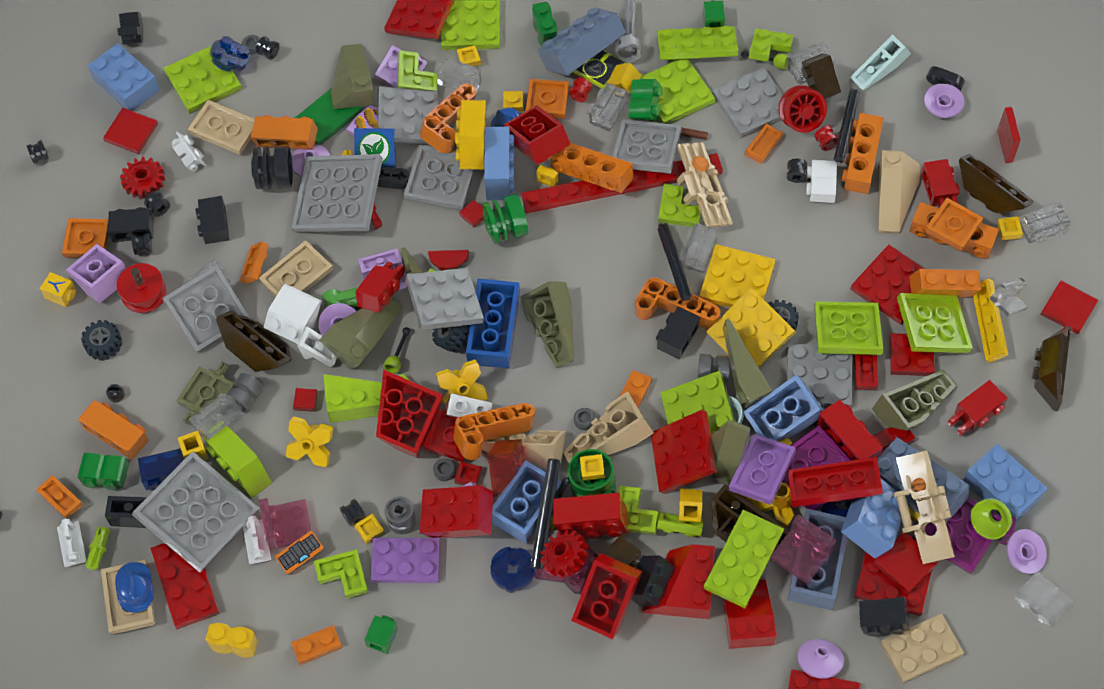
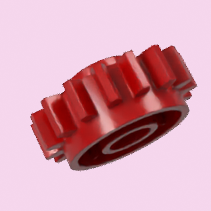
M144 156L141 158V161L134 158L133 164L127 162L128 168H122L123 174L120 175L121 185L125 189L126 194H132L133 198L140 197L144 199L150 193L159 191L160 188L164 187L162 181H166L163 167L160 166L158 161L154 162L151 157L148 161L145 160Z
M566 529L564 534L558 531L556 538L551 536V542L544 544L546 550L541 551L540 554L543 558L540 559V562L543 564V568L553 577L558 575L563 579V577L572 576L583 567L589 555L586 551L589 546L585 543L586 540L575 530L570 532Z

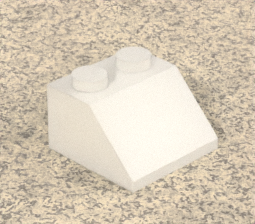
M284 284L268 309L264 328L298 344L305 327L314 330L321 300Z

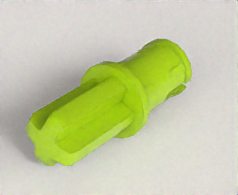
M100 526L97 527L94 540L89 545L90 552L85 564L87 569L92 571L98 569L102 555L107 550L106 543L111 532L109 528L102 526L101 529Z

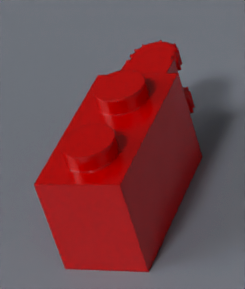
M948 159L924 162L921 176L930 205L940 208L946 198L958 203L957 195L960 194L958 183L954 181V169L949 165Z
M389 261L383 267L375 265L355 291L358 307L380 313L389 304L394 293L398 292L400 279L404 275L405 267L398 265L393 270L394 264Z
M988 380L957 404L954 412L955 415L949 419L948 424L953 426L962 420L965 424L957 431L960 436L969 430L973 431L978 426L982 428L990 421L989 418L994 414L998 416L1005 410L1006 407L1004 405L1008 397L991 380Z

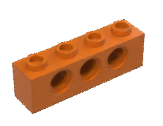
M860 113L858 120H854L852 132L856 133L855 137H850L848 147L852 148V152H847L845 162L849 167L848 170L844 169L842 181L845 182L844 190L868 194L884 117Z
M573 143L562 152L550 157L551 168L555 171L622 193L633 179V166L631 162Z
M920 202L909 232L914 233L918 237L934 240L938 244L950 246L925 232L927 225L939 208ZM981 223L971 237L976 240L970 239L962 251L971 253L979 258L988 259L999 229Z

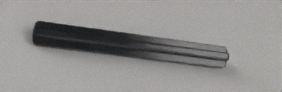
M852 88L849 92L834 155L835 162L843 163L845 161L860 96L859 89L855 90Z
M660 223L657 230L682 301H690L693 294L670 227L667 223Z
M553 458L547 460L530 564L531 568L543 569V564L540 562L543 556L540 553L546 550L544 544L548 542L553 512V499H555L560 469V460Z

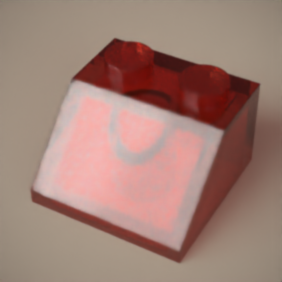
M522 439L498 440L488 453L493 497H498L517 475L520 467L523 466V462L527 458L526 446L522 444Z

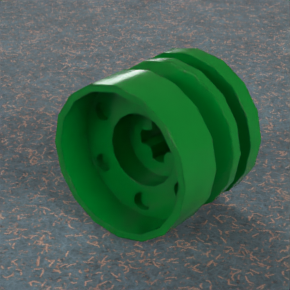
M516 193L503 197V207H500L496 199L492 200L493 210L489 202L482 204L484 224L494 244L500 243L499 233L504 242L508 241V231H511L514 238L529 234L525 212Z
M586 449L578 452L571 458L567 474L573 497L615 493L614 466L606 453L597 449ZM602 454L605 478L583 481L580 457Z

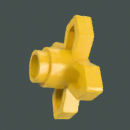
M476 360L464 363L461 370L450 371L445 369L436 372L439 386L449 390L443 397L445 407L450 399V394L482 401L488 399L485 387L475 382L481 374Z
M293 416L289 421L288 431L296 440L289 442L287 445L286 457L299 460L305 454H308L314 465L325 468L330 462V452L323 444L330 442L332 439L333 427L325 424L309 426L305 419Z
M784 482L781 483L771 505L755 499L750 501L762 512L773 510L775 521L784 528H788L794 518L790 507L792 506L790 487Z

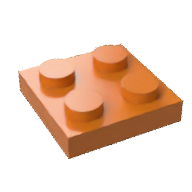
M530 79L526 111L538 105L553 118L565 119L569 81Z
M946 198L927 225L925 232L962 252L982 223L983 217Z
M68 218L62 249L63 257L81 258L96 244L106 250L109 234L108 219Z

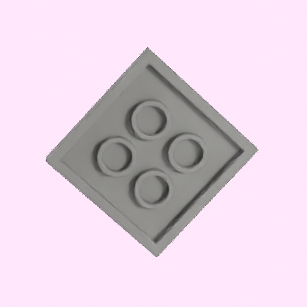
M764 67L712 90L715 100L740 138L762 129L766 123L772 125L781 121L778 106L783 95Z
M379 86L378 128L395 129V142L428 144L420 137V129L423 119L438 106L437 91Z
M623 119L612 157L631 162L635 170L671 173L682 132V125Z
M419 145L404 192V199L462 210L465 206L475 169H460V161H456V152L454 151L441 153L433 147Z
M214 265L162 297L195 352L221 337L216 321L217 316L233 310L237 312V315L250 318L217 265Z
M468 268L406 275L405 280L421 330L483 323L484 317Z
M788 344L787 381L797 374L804 380L817 401H821L825 405L824 407H829L840 399L851 408L852 354L818 353L817 345Z

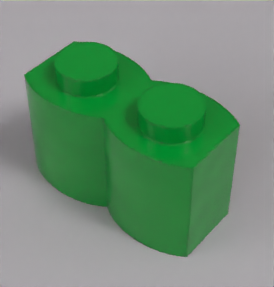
M546 1L533 4L532 6L533 27L538 33V41L541 47L545 41L557 36V23L552 17L551 6Z
M633 79L628 109L629 118L634 121H656L657 116L660 114L658 101L662 95L661 84L656 79Z
M83 453L77 478L83 486L88 488L102 485L109 490L123 488L129 462L125 457L117 455Z

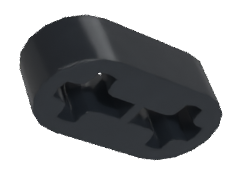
M937 66L931 67L926 75L927 81L932 85L949 84L960 91L965 83L961 75Z
M381 167L379 177L381 175H384V177L378 180L377 187L405 189L410 174L406 169Z

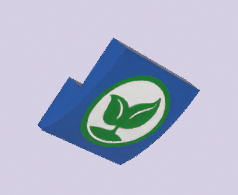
M354 128V155L380 154L383 158L381 167L396 168L395 129Z

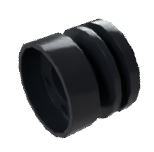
M276 146L273 156H271L268 147L263 148V156L260 147L253 148L251 172L257 190L263 189L264 182L266 188L271 189L273 180H275L278 189L292 188L293 162L289 146Z

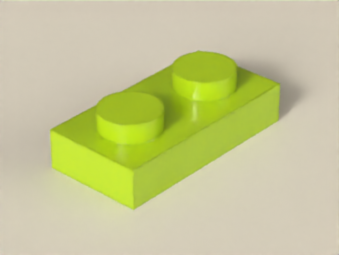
M660 512L657 528L667 533L680 532L689 537L701 536L704 520L701 519V522L679 521V515Z

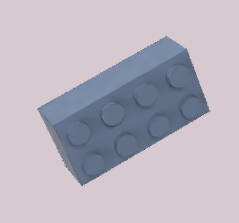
M592 8L585 16L573 21L570 27L559 31L556 37L545 41L543 46L537 50L547 70L567 76L626 32L616 12Z
M897 437L877 458L880 478L897 492L903 491L904 487L896 458L918 453L919 451ZM930 459L937 486H944L952 517L969 498V485ZM905 495L908 500V506L919 513L916 500H913L912 495Z
M806 509L787 598L788 601L828 610L833 609L847 536L841 532L846 517Z

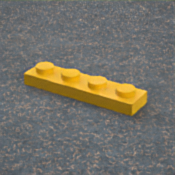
M988 278L980 282L981 291L973 295L985 359L987 362L992 363L1008 356V350L994 282Z

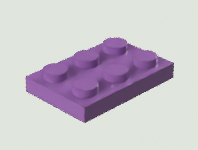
M754 434L729 485V491L771 505L793 460L796 447Z
M373 538L371 582L439 583L440 538Z

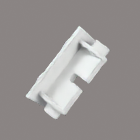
M176 132L179 138L172 141V148L180 158L184 156L181 160L186 168L194 172L198 169L199 164L207 166L202 159L204 155L197 148H194V141L187 134L184 136Z
M450 394V399L447 401L445 409L447 410V415L460 417L491 410L492 403Z
M256 516L248 517L243 530L249 565L271 560L265 520H258Z
M70 519L61 520L57 531L64 567L86 562L79 521L72 523Z

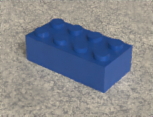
M477 279L475 293L484 319L483 323L470 325L466 349L467 362L476 360L479 366L509 369L520 299L519 282Z

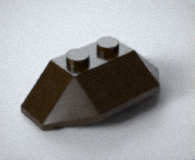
M970 153L960 157L959 166L964 189L969 192L971 197L983 202L990 211L1001 213L1022 210L1033 204L1034 201L1028 198L1025 193L986 164L977 160Z
M233 310L217 316L216 321L225 347L253 371L260 372L276 369L291 362L292 358L288 345L272 332L265 329L259 322L246 316L237 315V312Z
M1069 326L1043 340L1040 348H1036L1034 360L1037 361V367L1034 366L1032 372V379H1035L1034 388L1053 411H1058L1063 401L1071 327Z
M726 484L711 499L714 534L724 542H727L743 510L784 529L771 557L783 555L796 539L795 535L738 493L729 491V486Z

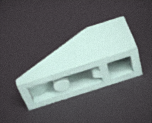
M892 34L850 78L865 91L898 68L911 53Z

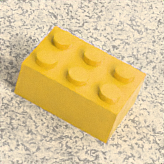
M462 100L461 108H457L455 144L457 145L456 161H460V169H484L485 100Z

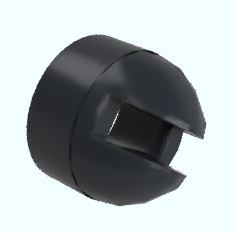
M112 384L106 390L108 399L113 403L120 402L124 398V390L118 384Z

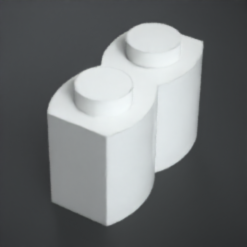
M812 160L811 166H807V178H810V183H807L806 195H810V202L835 203L837 162Z

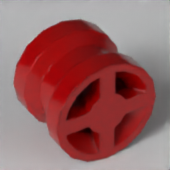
M576 78L573 82L574 87H571L569 90V96L573 100L583 103L587 100L588 93L591 92L593 86L584 78Z
M829 125L820 128L814 134L815 140L820 142V148L823 151L830 150L837 145L838 137L833 134V129Z

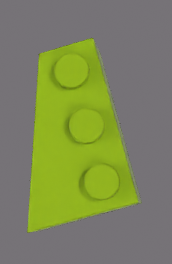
M323 374L326 406L330 423L378 416L382 382Z
M225 423L203 438L208 445L205 448L212 458H217L216 461L223 470L227 469L230 477L238 482L251 499L272 484L258 456Z

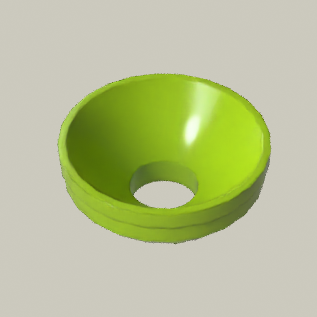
M989 498L979 501L971 512L972 525L982 537L998 539L1003 537L1011 528V513L1008 507L997 499ZM992 510H998L1001 513V521H995L992 518Z

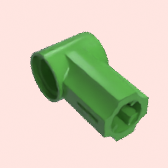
M358 287L344 291L331 289L322 294L324 307L327 308L336 303L347 304L352 308L358 307L355 294Z

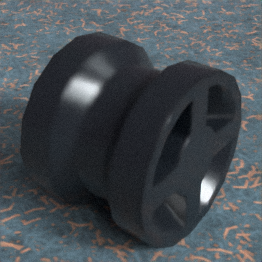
M263 36L256 45V53L265 55L267 59L273 60L278 54L280 45L278 42L270 41L268 37Z
M42 140L34 145H26L33 164L38 163L41 159H49Z
M800 158L791 159L787 162V169L789 170L787 172V179L793 183L804 182L807 179L805 171L807 169V162Z
M159 191L150 193L144 200V205L150 208L152 214L156 217L162 216L170 208V202L167 199H163V195Z
M145 233L143 236L132 235L134 255H139L141 252L152 253L150 233Z
M355 498L350 501L349 505L339 508L349 526L354 525L356 520L366 517Z

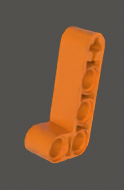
M471 84L459 86L423 119L420 137L441 153L451 152L455 143L456 131L450 126L457 120V108H461L462 100L475 99L476 88Z
M656 277L646 281L635 300V314L641 320L650 319L658 307L670 313H674L676 308L680 307L699 316V326L707 330L720 319V309L717 305L694 294L691 296L690 301H682L676 286ZM656 289V290H658V291H657V292H652V291H650V290ZM670 298H675V299H677V300L671 301V300H669V299H670ZM646 305L648 306V308H642L640 306Z
M521 403L460 416L455 422L454 441L464 458L476 460L481 456L483 441L530 431L533 428L535 408L531 404Z

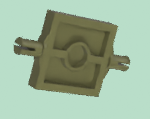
M222 361L216 371L206 370L199 366L176 400L179 405L189 409V413L183 420L186 424L192 425L197 415L204 416L213 421L218 417L227 403L224 398L230 389L235 388L234 382L223 376L229 368L226 362Z

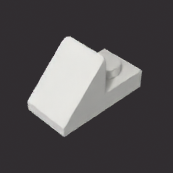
M305 327L297 344L303 358L309 359L314 357L329 367L334 366L337 357L319 341L322 335L309 327Z

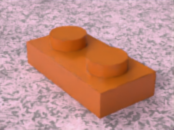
M261 241L250 246L239 279L240 282L246 285L258 280L261 275L262 264L267 258L268 244Z
M632 370L620 396L628 391L639 408L651 385L652 377Z
M53 475L36 489L65 519H69L83 506L82 502Z
M334 625L291 642L299 665L342 648Z

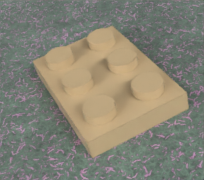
M207 100L187 130L189 134L241 155L251 140L255 119Z
M305 240L258 279L275 297L284 284L306 293L333 270V266Z
M146 560L136 561L147 566ZM123 565L101 569L108 631L111 635L156 625L153 602L139 613L125 611L120 606L117 599L115 576Z
M942 613L910 627V631H904L903 634L892 635L880 642L902 684L964 655L961 646Z

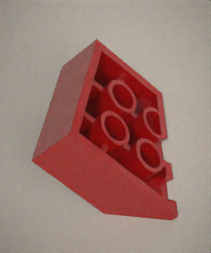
M383 369L376 437L396 450L417 458L443 402V394Z
M691 544L669 550L665 560L675 568L658 606H644L641 613L709 619L712 592L705 590L704 584L714 566L715 546Z

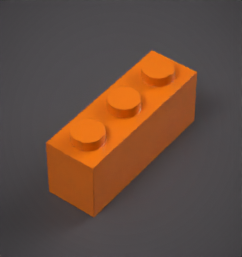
M264 115L263 117L255 116L251 139L257 147L275 148L276 146H289L290 149L314 150L318 128L313 119L308 117L291 118L289 116H282L279 118Z
M919 269L910 276L911 294L955 295L957 297L970 298L981 291L979 270Z
M94 400L78 418L83 429L131 460L137 456L149 441L145 434L146 430L137 423L133 425L125 415L114 413L113 409L104 402L100 404Z

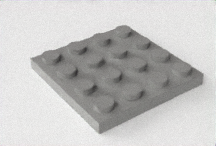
M380 154L306 156L291 229L294 232L369 231L383 160Z
M192 451L133 511L132 515L197 571L201 572L248 521L247 518L257 513L259 507Z

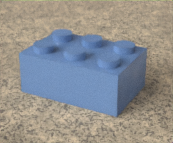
M119 43L87 65L93 80L125 109L133 111L160 90L155 76Z
M485 127L484 180L486 200H503V197L511 195V192H515L514 135H510L509 127Z
M796 374L743 413L758 435L780 442L786 438H793L816 422L823 408L804 380Z
M998 444L978 460L967 471L963 479L983 500L992 498L1004 503L1008 507L1011 516L1015 517V524L1043 498L1048 489Z
M526 460L493 504L492 524L525 544L528 543L537 528L546 473ZM559 480L557 481L555 499L558 498L562 483Z
M882 479L883 494L852 499L841 530L845 536L874 558H877L893 547L902 520L897 498H894L893 495L897 491Z

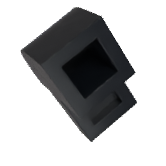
M119 13L120 28H117L118 36L122 37V44L142 43L143 23L141 13Z

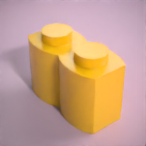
M223 623L209 624L205 638L211 650L222 654L232 652L239 657L245 658L254 656L258 643L252 630L245 627L231 628Z

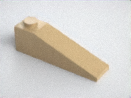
M882 150L879 161L878 233L899 234L920 182V164L902 151Z
M628 391L609 403L604 408L606 412L599 419L595 418L591 422V428L586 433H581L564 450L563 453L568 463L580 451L597 449L610 455L634 446L654 433Z
M538 430L536 435H525L524 432L510 435L509 437L505 436L483 441L482 451L521 465L526 460L546 472L548 459H558L561 463L566 432Z

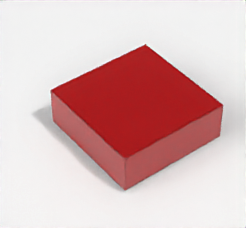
M472 200L459 212V215L474 228L483 220V207L475 200Z
M296 388L293 409L296 411L315 412L318 395L317 389Z
M461 461L454 480L455 484L464 486L469 482H473L477 485L482 467Z

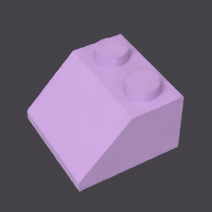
M96 244L67 268L66 271L89 297L100 304L117 290L118 277L126 267L123 261Z

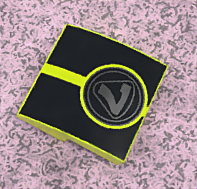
M602 50L574 70L573 73L605 90L615 66L626 62Z

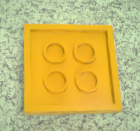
M715 244L699 297L713 304L731 308L752 287L765 299L776 259Z
M752 287L706 331L728 354L723 325L725 320L730 319L758 368L796 333Z

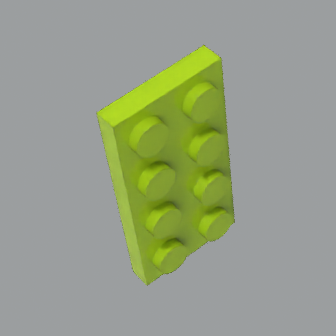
M734 26L657 30L660 60L738 56V44Z
M743 510L704 584V589L746 608L784 529Z

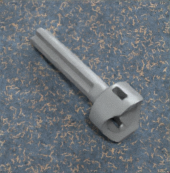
M626 0L624 19L626 33L615 42V55L624 62H630L631 64L638 62L641 56V42L638 38L634 37L636 0Z

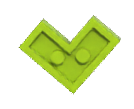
M755 28L749 59L768 62L771 50L790 53L793 35Z
M399 50L397 88L437 91V73L418 71L419 53Z
M664 184L658 222L699 228L701 214L699 206L682 204L684 186Z
M619 485L618 493L621 494L628 511V532L656 535L659 512L639 509L642 494L641 488Z
M357 549L314 561L319 584L341 579L346 599L368 593Z

